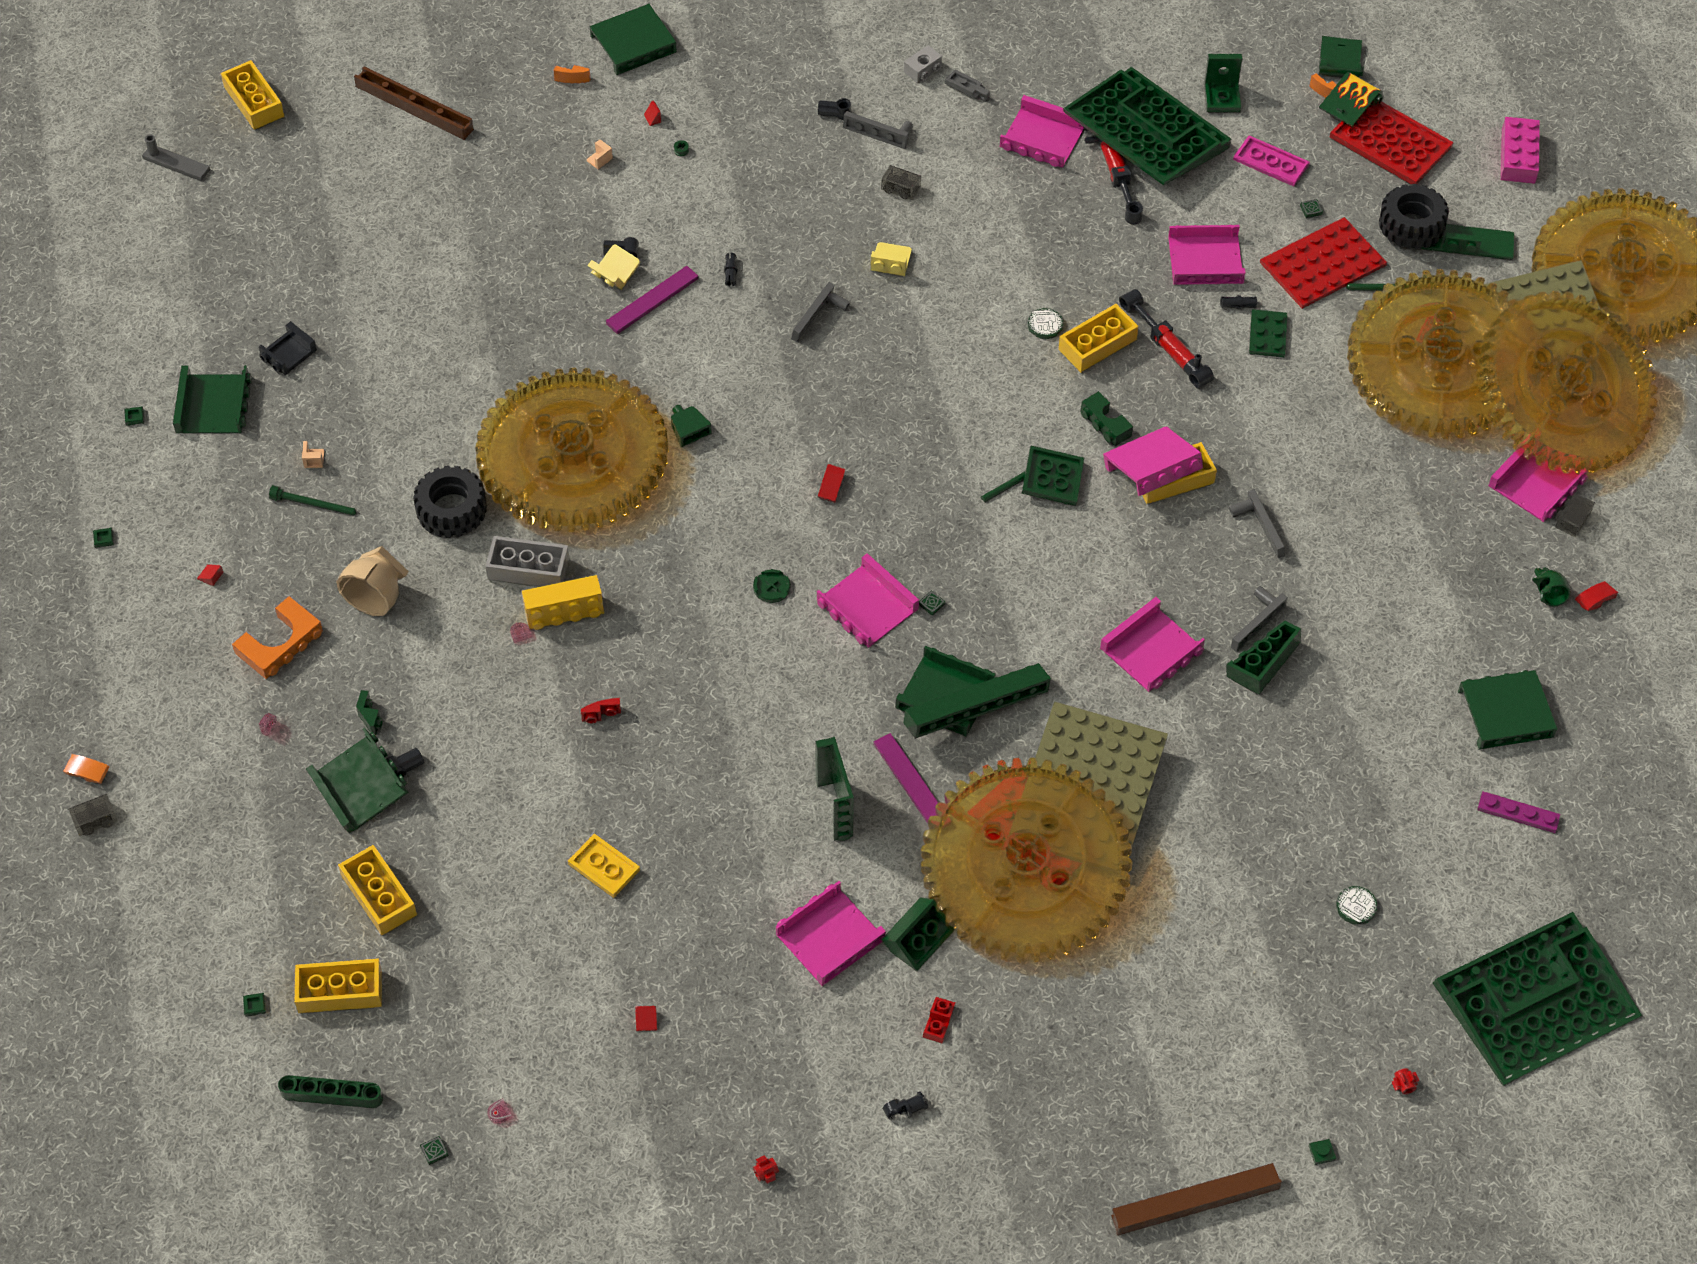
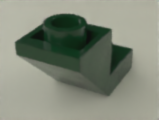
M361 690L356 704L357 713L370 733L373 731L376 735L377 730L382 728L383 718L380 717L379 710L372 709L373 700L370 699L369 691Z

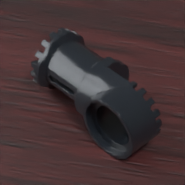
M919 1091L917 1095L907 1100H891L882 1109L890 1120V1118L893 1119L891 1116L897 1113L901 1115L903 1112L908 1117H911L913 1113L921 1109H928V1104L926 1103L927 1101H924V1095Z

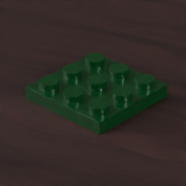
M1031 445L1021 494L1076 506L1084 457Z

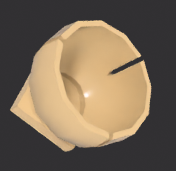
M381 546L362 554L359 559L353 560L342 571L336 583L338 591H340L339 593L354 608L372 616H384L395 604L399 595L398 580L406 577L409 571Z

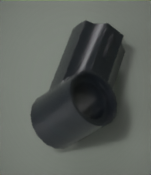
M841 98L837 102L820 100L818 103V115L836 116L844 120L846 111L852 113L851 102L846 98Z
M627 237L624 241H604V256L613 245H617L637 258L639 241L636 238Z
M414 748L398 757L390 756L387 758L388 761L392 760L397 766L398 770L395 771L397 775L401 774L403 777L406 776L408 771L425 763L418 748Z

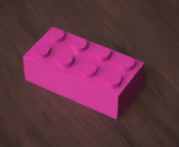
M1505 117L1501 136L1500 180L1535 184L1539 172L1540 120Z

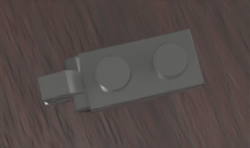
M956 69L945 79L946 85L972 98H979L985 102L990 98V91L985 89L982 82Z

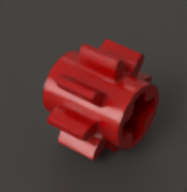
M1404 1068L1394 1073L1395 1077L1393 1078L1392 1085L1395 1091L1400 1090L1403 1095H1406L1417 1089L1416 1085H1418L1419 1078L1416 1072L1412 1073L1408 1068Z
M765 1155L757 1158L753 1171L758 1181L765 1180L768 1184L776 1180L775 1174L779 1172L775 1160L773 1158L768 1159Z

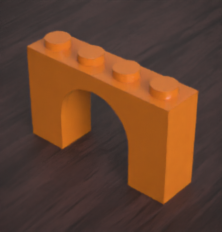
M290 596L275 607L277 617L293 630L287 642L276 647H268L260 644L246 632L232 644L235 654L265 679L276 675L281 666L290 663L295 654L299 651H304L308 643L313 639H318L323 632L321 621Z

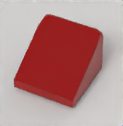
M651 101L644 113L650 126L661 123V112L657 104Z
M207 564L197 577V580L214 586L224 573L222 566Z
M636 1006V1032L657 1031L656 1006Z

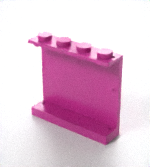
M1023 95L1021 108L1006 135L1001 134L999 147L1006 151L1017 152L1021 156H1029L1036 161L1049 163L1054 167L1063 168L1085 127L1064 113L1062 107Z
M1240 225L1170 226L1168 239L1173 285L1244 284L1246 273L1245 268H1242L1238 239Z
M1167 426L1103 453L1105 468L1109 472L1118 468L1136 482L1138 496L1203 468L1201 452Z
M1533 432L1491 476L1488 486L1544 522L1547 518L1551 519L1555 515L1558 506H1564L1567 497L1575 494L1579 484L1583 485L1586 482L1589 467L1586 466L1584 470L1582 469L1578 472L1538 446L1537 443L1540 436Z
M868 553L862 557L861 567L828 592L822 593L820 590L817 591L818 606L829 611L833 620L841 622L846 632L853 633L858 643L861 645L865 644L868 648L919 609V599Z
M1154 597L1101 639L1100 645L1102 651L1148 692L1154 688L1158 689L1163 684V681L1167 677L1169 679L1172 678L1180 667H1186L1191 658L1200 656L1204 650L1205 642L1204 638L1200 641H1195L1160 610L1161 600L1157 597Z
M840 881L827 886L823 893L813 896L805 906L795 909L791 916L787 919H781L776 926V936L821 986L882 943L881 939L886 935V931L882 926L876 929L841 891Z

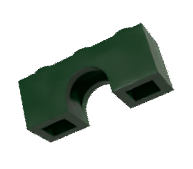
M1098 391L1081 402V415L1092 423L1096 431H1100L1103 434L1104 439L1108 443L1111 442L1114 446H1117L1132 437L1133 425L1123 415L1117 418L1106 417L1105 415L1109 413L1110 402Z

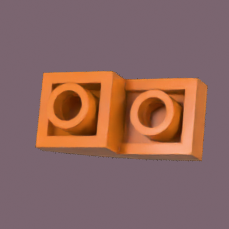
M574 65L571 70L555 66L553 70L554 80L557 82L586 83L591 80L589 68Z
M1317 73L1311 76L1309 85L1310 88L1325 98L1336 86L1333 81L1326 83Z
M72 754L63 772L71 776L81 777L89 782L101 784L110 766L90 758Z

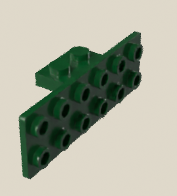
M1446 224L1443 237L1434 245L1431 244L1427 248L1421 247V249L1512 260L1514 256V232Z

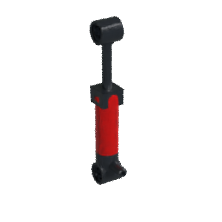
M1097 136L1085 137V144L1100 143L1111 174L1113 187H1121L1127 203L1125 221L1132 225L1139 224L1142 220L1143 206L1141 203L1132 200L1127 186L1130 185L1131 181L1129 166L1125 165L1120 153Z
M1133 289L1119 297L1120 306L1126 312L1136 310L1151 327L1150 338L1157 346L1160 345L1189 376L1190 382L1197 389L1214 380L1211 368L1201 363L1202 356L1200 354L1194 356L1173 333V327L1166 320L1157 324L1141 306L1144 303L1143 296L1137 289Z

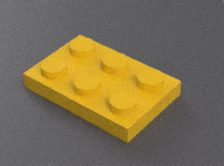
M595 833L568 860L569 866L613 898L640 871V866Z

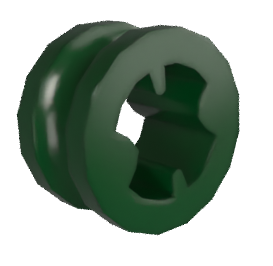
M684 140L675 142L674 153L677 156L687 155L689 153V144Z

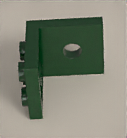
M1208 54L1204 78L1207 112H1241L1239 78L1243 60L1242 54Z

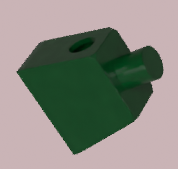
M681 405L673 407L672 412L674 414L671 416V426L681 448L712 434L710 421L694 406L683 409Z

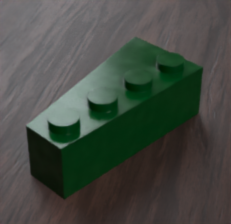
M1283 621L1267 633L1264 639L1256 641L1253 647L1247 651L1244 650L1234 661L1228 662L1226 664V677L1260 694L1301 643V628Z

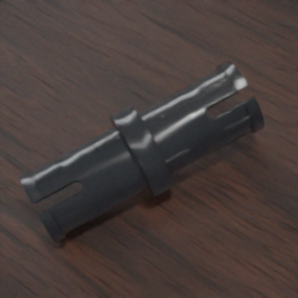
M729 253L725 255L726 265L724 266L726 286H730L731 281L732 286L736 285L738 268L736 266L737 255L735 253H731V258H729Z
M1241 295L1236 297L1221 296L1220 306L1221 308L1236 309L1257 308V297H1241Z

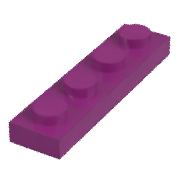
M1484 791L1481 793L1477 808L1478 811L1552 833H1556L1560 818L1559 813Z

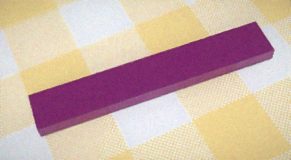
M685 266L607 319L606 325L616 334H619L698 280V275L691 268Z
M891 733L873 741V745L931 830L936 833L950 826L951 820Z

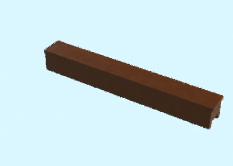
M365 66L362 67V72L359 75L354 76L356 88L463 140L474 130L472 118Z
M1271 1163L1113 1208V1215L1111 1217L1116 1228V1234L1119 1236L1279 1190L1282 1181L1279 1179L1274 1164Z

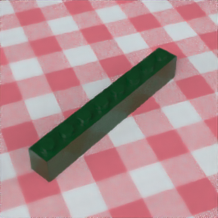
M1039 663L1029 665L989 681L978 683L934 700H929L917 706H912L905 710L903 723L916 739L1049 691L1051 678Z

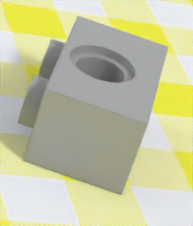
M929 45L904 61V73L916 83L926 80L930 74L938 72L942 67V55Z

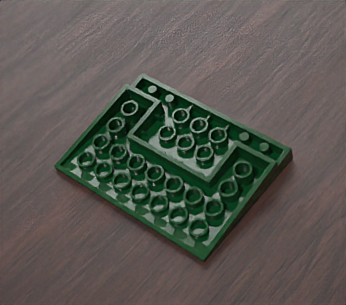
M1133 67L1126 71L1119 70L1063 108L1064 113L1163 186L1230 148L1232 140Z
M1574 912L1436 978L1433 982L1435 988L1503 1086L1642 1016L1587 926L1582 927Z

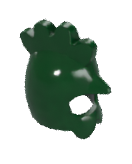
M1546 567L1534 570L1537 577L1533 578L1532 581L1538 587L1541 602L1554 607L1564 604L1569 599L1571 587L1564 575L1558 571L1549 570Z

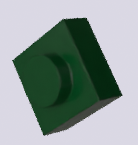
M1330 1139L1309 1143L1308 1146L1315 1165L1336 1160Z

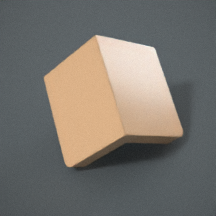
M599 139L595 142L596 153L587 159V162L596 169H600L613 159L612 148Z
M303 441L302 461L304 468H323L324 449H309L308 442Z

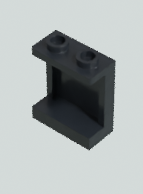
M291 321L285 325L287 332L267 348L263 345L258 347L261 360L265 363L269 362L277 373L281 372L284 375L317 351L315 340Z

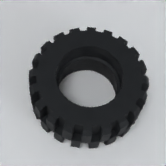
M1405 184L1401 187L1398 186L1388 192L1382 201L1379 227L1383 235L1388 237L1391 243H1396V246H1404L1406 249L1427 248L1431 244L1437 243L1444 235L1449 214L1448 204L1440 193H1436L1435 189H1429L1425 185L1411 184L1408 186V184ZM1404 214H1416L1424 219H1411L1404 216Z
M444 466L441 469L438 467L432 473L429 471L424 475L425 478L419 480L414 490V505L421 526L426 527V531L429 533L434 531L436 536L441 537L445 535L446 538H451L452 535L460 537L464 532L467 534L472 532V528H477L480 525V521L484 520L485 513L487 512L485 489L482 481L475 473H471L469 469H461L460 466ZM450 494L461 495L466 498L462 504L454 508H441L435 505L436 501L441 497Z

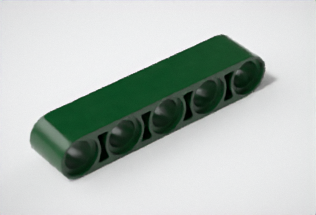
M293 1075L283 1076L278 1082L282 1098L288 1101L377 1108L383 1102L381 1089L376 1083ZM293 1086L291 1090H285L287 1087ZM314 1088L312 1092H306L307 1089ZM330 1090H335L332 1094H326ZM350 1092H356L353 1096H347ZM371 1094H377L374 1098H368Z

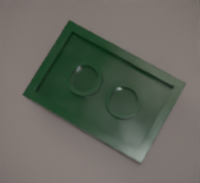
M1252 309L1249 354L1285 358L1286 312Z

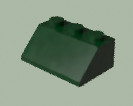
M919 898L881 940L892 954L915 971H918L953 933L955 928L934 899Z

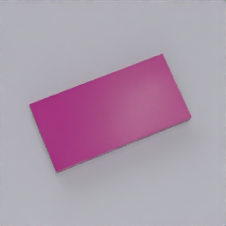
M1250 135L1233 157L1234 161L1293 187L1310 165L1309 161Z

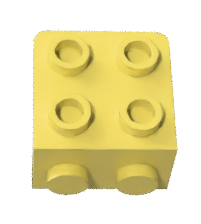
M879 242L875 252L872 251L871 270L905 276L912 249L906 246Z
M613 245L600 264L591 260L588 266L592 270L591 274L598 279L602 277L609 286H616L622 290L640 265V260L619 246Z

